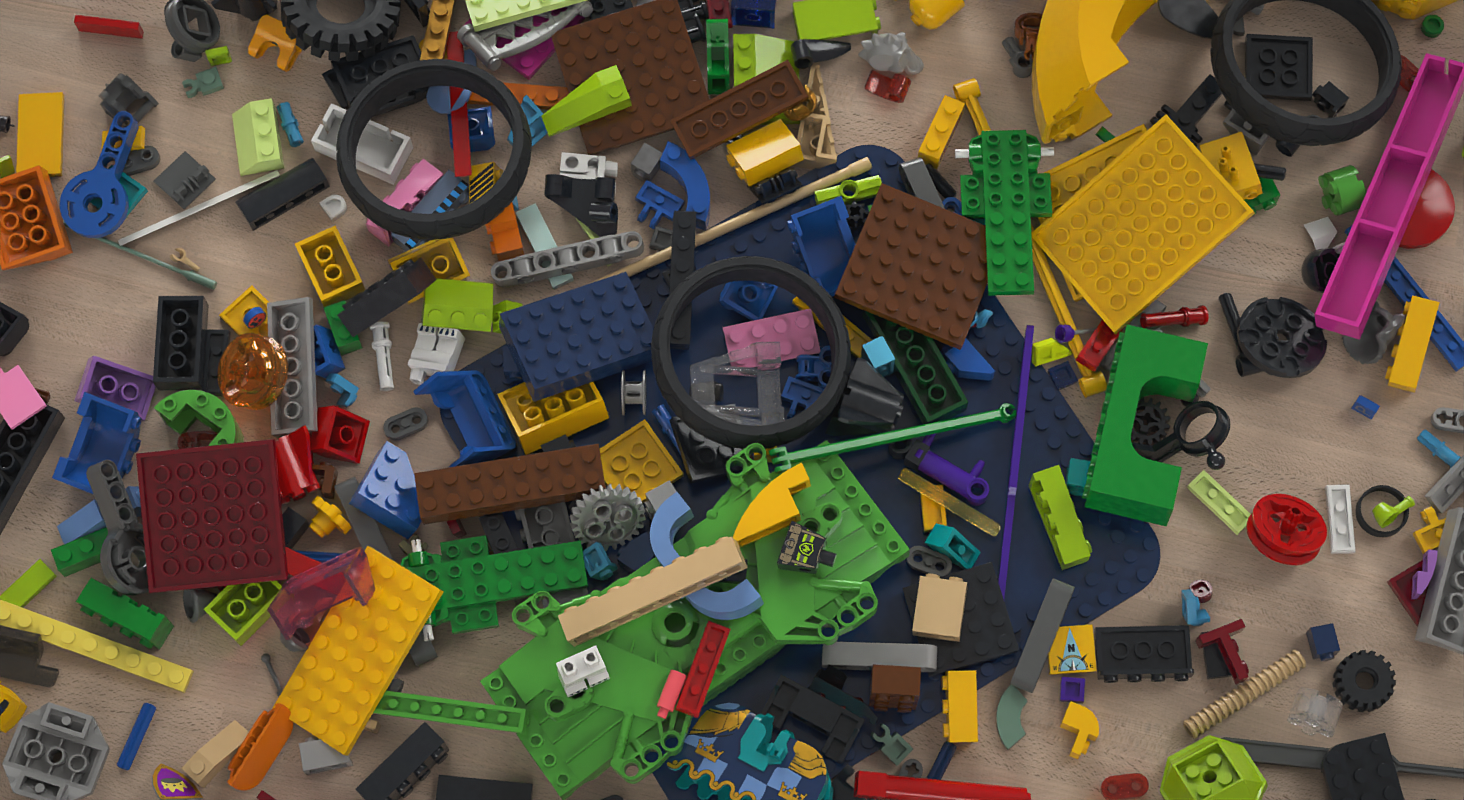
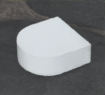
M331 195L320 202L321 207L332 222L343 216L347 210L344 198L339 195Z

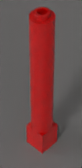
M857 771L855 773L853 797L879 800H1031V793H1027V788Z

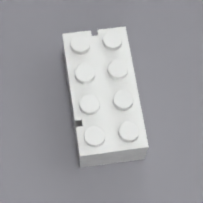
M331 103L322 119L324 125H319L311 140L316 152L336 160L337 136L340 124L347 111L346 109ZM369 120L358 142L356 169L394 185L413 149L411 138L394 130L390 133L388 127Z

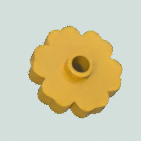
M319 496L311 502L318 513L311 519L312 523L309 527L320 538H323L325 535L328 536L335 528L345 535L352 528L345 518L341 516L343 514L342 511L334 504H328Z

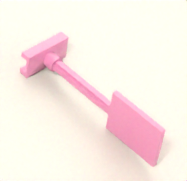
M19 365L6 373L0 368V413L13 430L47 407Z

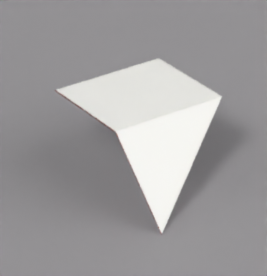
M1329 217L1304 224L1313 240L1315 250L1328 248L1337 234V230Z

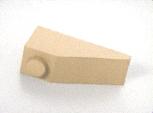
M234 720L201 747L181 769L204 789L233 758L249 732Z

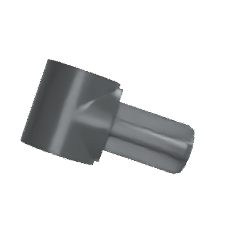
M1007 37L1002 41V45L1011 57L1009 61L1013 66L1014 74L1019 78L1030 76L1033 63L1032 55H1030L1029 60L1025 59V50H1021L1013 37ZM1019 63H1026L1028 66L1022 67Z

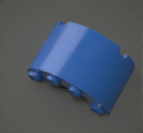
M842 196L790 216V220L787 221V226L794 239L791 242L792 249L795 254H799L801 259L799 263L800 270L815 279L831 297L837 291L856 245L846 220L849 214Z
M84 392L77 414L83 416L69 456L59 458L52 478L93 494L86 475L89 466L104 460H111L117 466L121 479L125 473L128 474L133 466V461L131 460L134 452L136 453L141 445V440L138 438L142 418L139 417L136 411Z

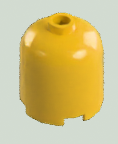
M910 0L909 8L912 13L910 18L918 27L922 25L927 29H936L960 11L965 4L963 0Z

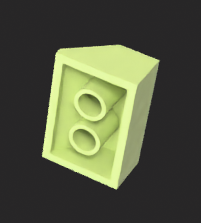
M272 98L249 102L234 112L232 119L240 175L244 176L284 169L277 112Z

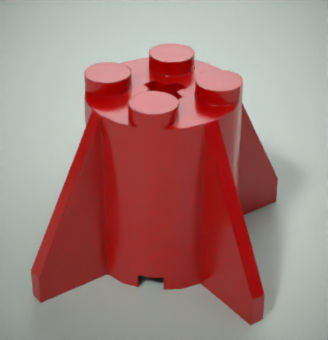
M306 425L275 441L281 506L289 503L291 498L295 502L307 496L305 492L312 493L321 488L312 469L314 462L313 452H311L310 447L311 437Z

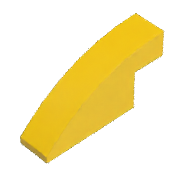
M802 463L788 469L771 481L750 503L733 535L740 548L790 526L791 521H801L800 513L791 495L811 486L810 479Z

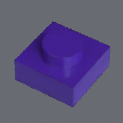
M1061 677L1059 701H1072L1083 704L1085 679Z

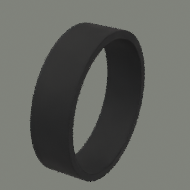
M1377 485L1366 490L1358 500L1355 510L1356 518L1361 528L1368 534L1382 538L1390 537L1398 533L1406 524L1409 517V508L1403 511L1402 524L1395 530L1384 532L1370 527L1365 522L1361 513V503L1367 494L1383 491L1392 494L1399 502H1402L1405 498L1400 491L1391 486Z

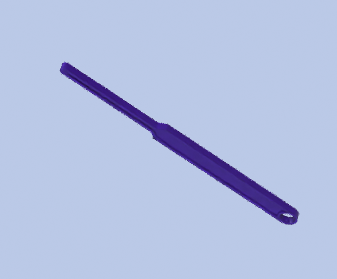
M1026 325L998 578L1003 599L1005 598L1034 325Z

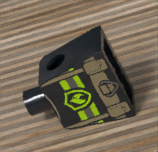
M791 521L777 565L779 569L816 574L819 564L833 567L837 554L825 550L827 544L825 537Z

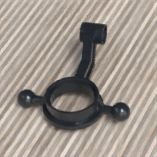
M1196 393L1193 403L1180 400L1186 408L1177 416L1172 434L1153 446L1132 442V445L1139 455L1157 462H1164L1181 450L1195 457L1208 454V467L1212 470H1220L1225 465V457L1222 453L1217 452L1216 449L1222 445L1229 434L1230 418L1221 407L1209 401H1198L1199 397ZM1205 413L1216 414V422L1212 430L1205 437L1194 442L1186 441V430L1195 418Z

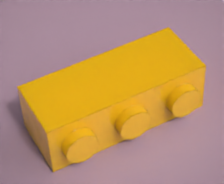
M976 670L946 671L945 676L941 677L942 690H946V699H942V713L946 714V723L942 725L943 738L947 737L948 742H978Z

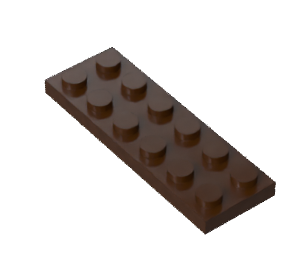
M786 60L671 119L670 123L690 160L805 102L809 97L789 60Z

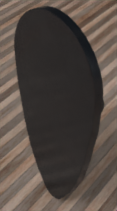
M1158 0L1159 11L1168 22L1191 34L1212 39L1218 16L1205 0Z

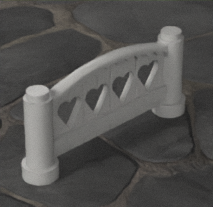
M587 0L566 6L568 9L560 12L557 16H552L551 11L537 14L536 16L549 18V21L543 22L538 27L533 26V16L477 32L474 31L473 25L469 23L460 28L457 38L464 46L469 47L488 69L495 71L500 68L502 59L537 46L549 39L558 30L564 28L575 16L587 17L591 15L593 7ZM516 26L531 29L530 32L524 33L522 37H515ZM497 37L513 40L511 43L505 44L503 48L496 47Z

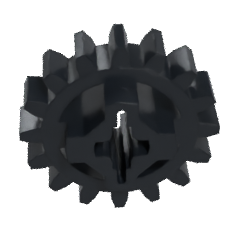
M1144 398L1139 401L1137 410L1144 409V411L1136 412L1133 427H1135L1137 432L1132 428L1131 442L1137 440L1140 444L1146 442V445L1151 446L1152 441L1156 444L1160 441V438L1164 439L1167 433L1165 431L1170 429V425L1166 423L1170 421L1171 417L1165 416L1167 408H1159L1161 405L1160 401L1156 405L1153 404V398H1150L1148 402H1145ZM1143 419H1146V420H1147V424H1148V425H1144V424H1143V423H1144ZM1150 432H1156L1153 435L1147 436V434Z

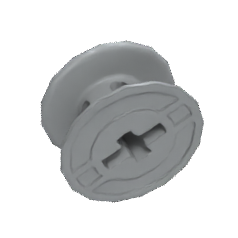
M622 370V415L625 414L626 404H642L643 415H646V370H643L642 381H626L625 371Z

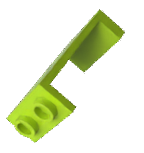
M805 0L793 2L792 13L798 40H825L872 32L873 35L874 33L878 34V30H881L880 18L875 17L874 10H877L876 0Z

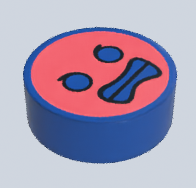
M255 307L244 315L243 322L249 329H253L261 325L267 315L261 307Z

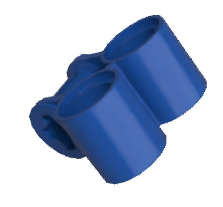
M830 346L823 347L819 356H797L798 374H796L795 378L804 382H818V387L825 389L827 384L823 382V378L830 377L832 363L826 362L823 358L831 355Z

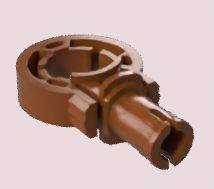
M1025 13L1015 20L1014 34L1019 39L1020 45H1023V39L1025 40L1024 57L1027 60L1032 55L1033 61L1039 28H1029L1027 26L1040 27L1043 15L1040 13Z

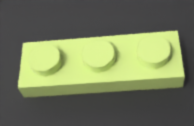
M1205 470L1187 486L1236 535L1246 527L1247 520L1251 514Z

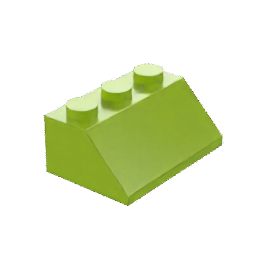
M436 278L437 280L424 290L421 318L423 326L491 332L493 283Z

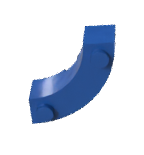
M668 141L660 158V169L671 175L683 186L688 200L686 211L696 212V228L705 231L710 218V191L706 176L695 159L690 160L683 148Z

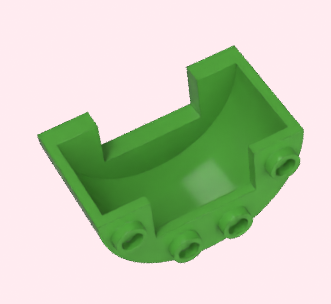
M200 390L179 391L162 399L154 407L163 422L182 437L193 423L199 420L217 434L208 446L244 442L242 430L228 407L219 398L208 392Z

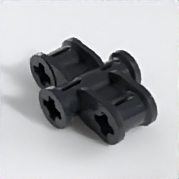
M678 0L691 43L705 42L706 34L700 22V19H709L705 2L702 0L699 4L693 5L692 0Z

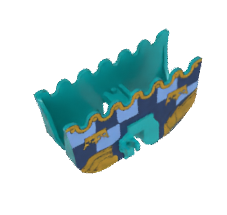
M735 703L719 704L707 710L686 737L682 751L672 756L667 763L668 768L674 771L680 770L684 765H688L684 773L676 781V785L680 789H688L692 784H697V795L702 800L708 799L713 794L718 795V800H833V786L823 757L816 749L806 743L795 740L793 732L789 730H782L775 742L769 744L772 737L774 716L769 713L766 715H755L747 708Z

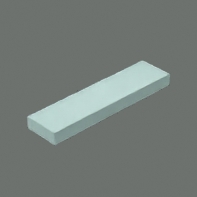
M536 203L515 212L534 252L557 247ZM544 261L541 264L542 268L549 267L551 261ZM571 273L548 278L553 290L574 281Z

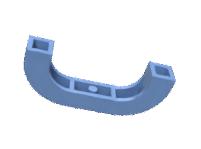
M678 492L661 504L653 517L650 527L651 546L659 564L663 567L672 564L674 559L680 557L673 547L675 534L684 524L694 518L690 507ZM747 579L726 592H714L704 587L685 596L690 604L699 612L720 620L744 617L764 604L759 593Z

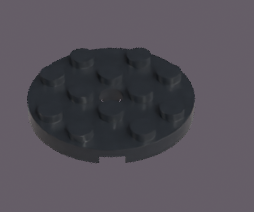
M1267 297L1258 299L1245 309L1238 321L1237 338L1241 350L1249 361L1269 375L1282 378H1297L1307 375L1319 365L1327 349V340H1325L1323 328L1316 327L1315 314L1304 305L1285 297H1280L1279 299H1268ZM1277 334L1284 335L1287 340L1279 341Z

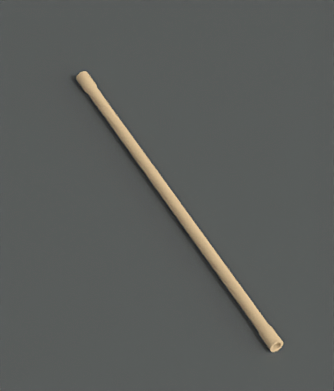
M865 157L846 168L803 186L791 194L783 195L772 203L761 205L695 235V247L814 194V191L826 189L850 177H855L872 169L871 162L868 157ZM671 246L590 283L623 272H627L628 277H631L671 259Z

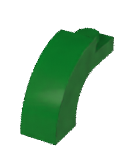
M706 19L708 95L722 94L730 89L728 19Z

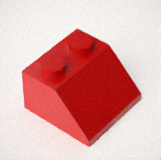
M335 405L318 407V431L311 434V452L325 458L359 464L370 421Z

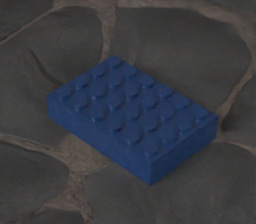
M627 272L500 313L499 328L533 402L652 361L651 341L654 328Z

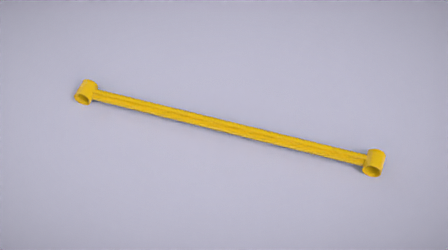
M972 78L953 85L956 100L965 102L978 135H981V131H991L977 99L981 96V92L976 79ZM1032 238L1033 263L1060 325H1070L1074 330H1077L1044 252ZM1079 334L1074 335V338L1068 342L1075 361L1084 347ZM1076 361L1082 378H1079L1078 381L1084 397L1087 398L1106 391L1107 383L1101 371L1095 373Z

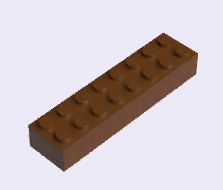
M599 443L414 473L419 513L423 525L583 499V493L588 496L591 495V488L597 492L599 491V485H602L603 489H606Z

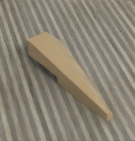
M819 62L811 65L807 84L817 98V105L810 116L800 121L797 136L804 160L793 165V167L811 170L825 167L837 161Z

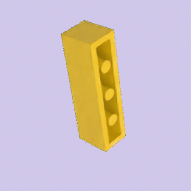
M1413 295L1411 302L1406 301L1403 314L1407 315L1406 321L1397 332V336H1401L1399 345L1394 344L1391 354L1395 361L1393 366L1388 365L1385 379H1389L1388 386L1415 393L1440 302Z

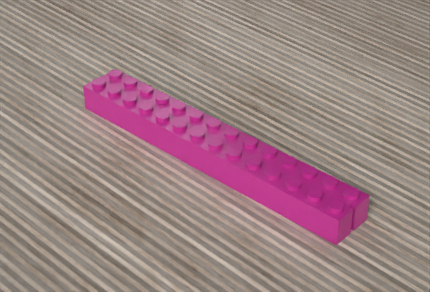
M1426 53L1315 312L1316 327L1360 340L1463 95L1464 63L1450 59L1448 62V74H1445L1446 58Z

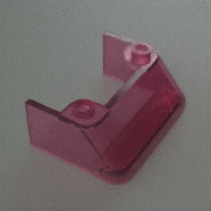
M357 547L302 572L283 584L267 610L286 641L291 639L297 628L305 629L314 623L313 619L318 613L346 600L354 598L355 601H360L362 606L367 605L375 591L367 554L362 547Z

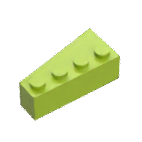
M1056 465L1033 473L1029 489L1061 569L1064 570L1087 562L1091 556L1092 548L1089 541L1084 538L1083 526L1080 519L1077 518L1075 506L1069 495L1060 466Z

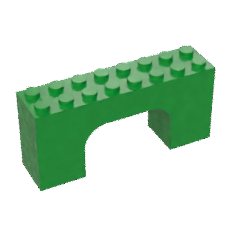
M1126 325L1125 332L1119 333L1110 369L1109 382L1106 387L1105 399L1101 409L1100 422L1097 427L1096 440L1092 449V458L1086 476L1087 480L1082 494V498L1086 499L1084 507L1167 526L1173 512L1182 467L1146 459L1135 451L1131 442V432L1137 405L1142 398L1149 395H1163L1193 403L1200 385L1208 343L1132 325Z

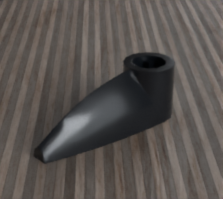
M801 39L791 44L794 65L798 69H806L815 62L837 58L851 50V43L830 40Z

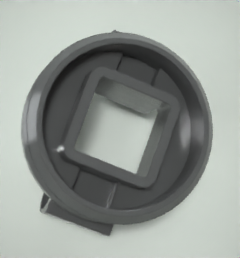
M169 0L164 8L165 22L169 33L175 40L171 46L172 56L177 59L196 62L202 57V53L205 50L210 49L219 40L220 23L216 13L204 0ZM197 18L199 31L189 29L188 23Z

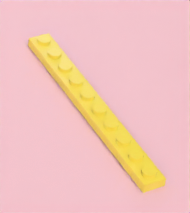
M0 600V625L177 691L185 693L194 672L191 669Z

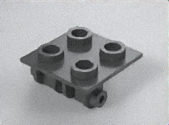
M184 151L153 182L185 209L216 178L209 173L206 166H201Z

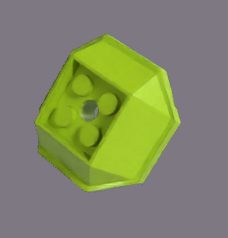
M1208 735L1167 758L1160 793L1164 800H1262L1268 785L1244 746Z

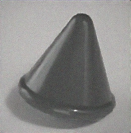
M200 588L184 590L183 605L189 621L195 623L206 614L204 608L218 594Z

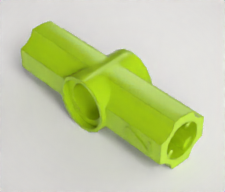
M877 175L857 181L846 180L841 185L814 191L816 205L842 196L845 205H851L853 201L857 203L858 201L876 197L882 183L881 178ZM850 190L854 192V195L847 196L844 192Z

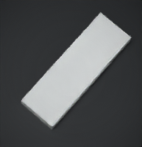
M1326 485L1325 494L1331 554H1354L1355 540L1350 485Z

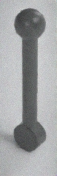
M263 654L261 660L266 663L277 687V696L279 697L283 689L270 663V655Z

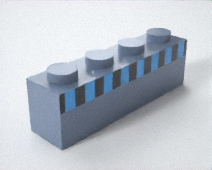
M448 170L411 212L433 214L458 209L461 204L464 205L469 200V184L460 177H455V173ZM391 233L393 242L404 251L411 250L429 241L427 239H415Z

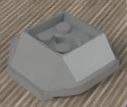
M48 702L41 706L40 709L20 719L2 765L12 791L15 794L33 800H80L94 793L110 748L93 716ZM58 752H62V759L57 763H53V756Z

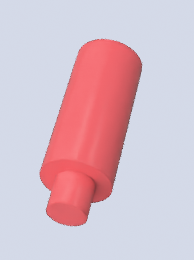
M670 670L657 703V707L660 708L657 714L658 717L666 719L668 712H673L687 677L685 674L676 670Z

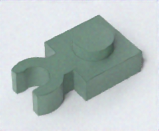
M216 67L196 73V80L186 79L182 82L184 88L192 87L190 91H186L188 98L195 97L199 91H202L203 96L224 89Z
M880 723L879 726L883 729V735L877 736L872 732L871 737L878 742L884 743L879 749L898 766L913 748L897 732L890 735L889 728Z

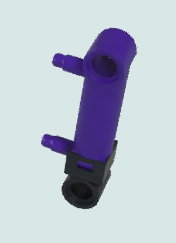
M936 434L925 436L922 442L916 439L913 445L912 439L898 441L906 445L905 449H897L894 445L897 442L889 443V453L893 458L898 460L904 459V465L916 472L920 470L965 497L971 505L979 506L987 500L989 485L984 479L978 478L985 465L984 461L979 460L970 474L930 450V445ZM973 488H980L983 494L976 496L971 490Z

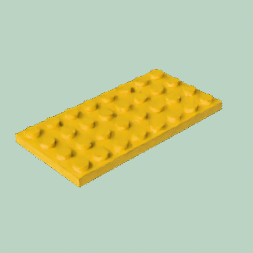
M367 546L275 704L280 703L286 706L291 712L289 717L291 721L321 739L341 754L348 756L444 591L374 548Z

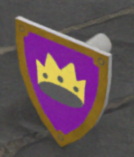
M162 763L155 769L152 777V786L159 800L203 799V796L193 782L180 772Z

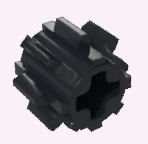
M855 201L851 205L845 206L849 217L846 218L849 227H854V230H857L858 226H864L865 218L868 217L869 212L865 211L864 203L859 205Z

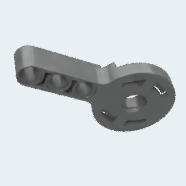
M104 460L91 465L86 472L87 479L108 529V535L102 544L100 553L102 571L111 586L123 594L136 596L149 592L145 548L143 546V524H140L115 463L111 460ZM132 552L138 558V567L133 565L131 561Z

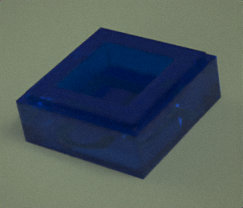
M1069 361L1049 368L1047 371L1057 390L1078 382Z

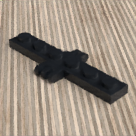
M1209 74L1177 112L1164 104L1161 107L1162 111H1158L1155 114L1156 117H1152L1150 122L1154 125L1167 114L1197 147V143H1200L1203 138L1197 133L1198 129L1195 125L1222 95L1215 77Z

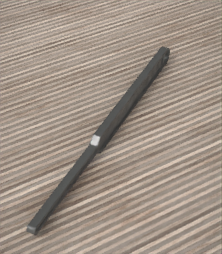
M1230 737L1221 738L1244 746L1253 762L1320 770L1322 759L1329 750V748ZM1392 755L1396 772L1464 779L1463 768L1399 762Z

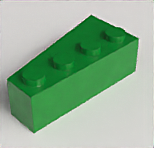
M90 578L76 600L81 606L80 611L90 617L94 614L101 617L100 622L110 628L113 625L121 628L119 632L130 639L133 636L141 639L139 643L150 650L152 647L160 650L174 627L165 615L159 612L157 614L143 604L138 606V603L123 594L121 596L118 595L116 590L93 578Z

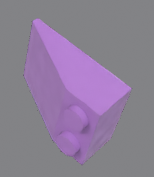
M92 356L87 361L74 401L81 403L84 392L136 411L139 417L142 418V421H145L156 386L153 383V376L97 356Z

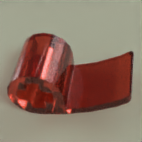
M871 70L865 84V90L884 99L903 103L911 85V80L901 74H894L891 79Z
M212 431L186 432L179 436L177 445L179 449L189 447L188 443L192 442L191 448L202 447L201 440H213L218 433Z

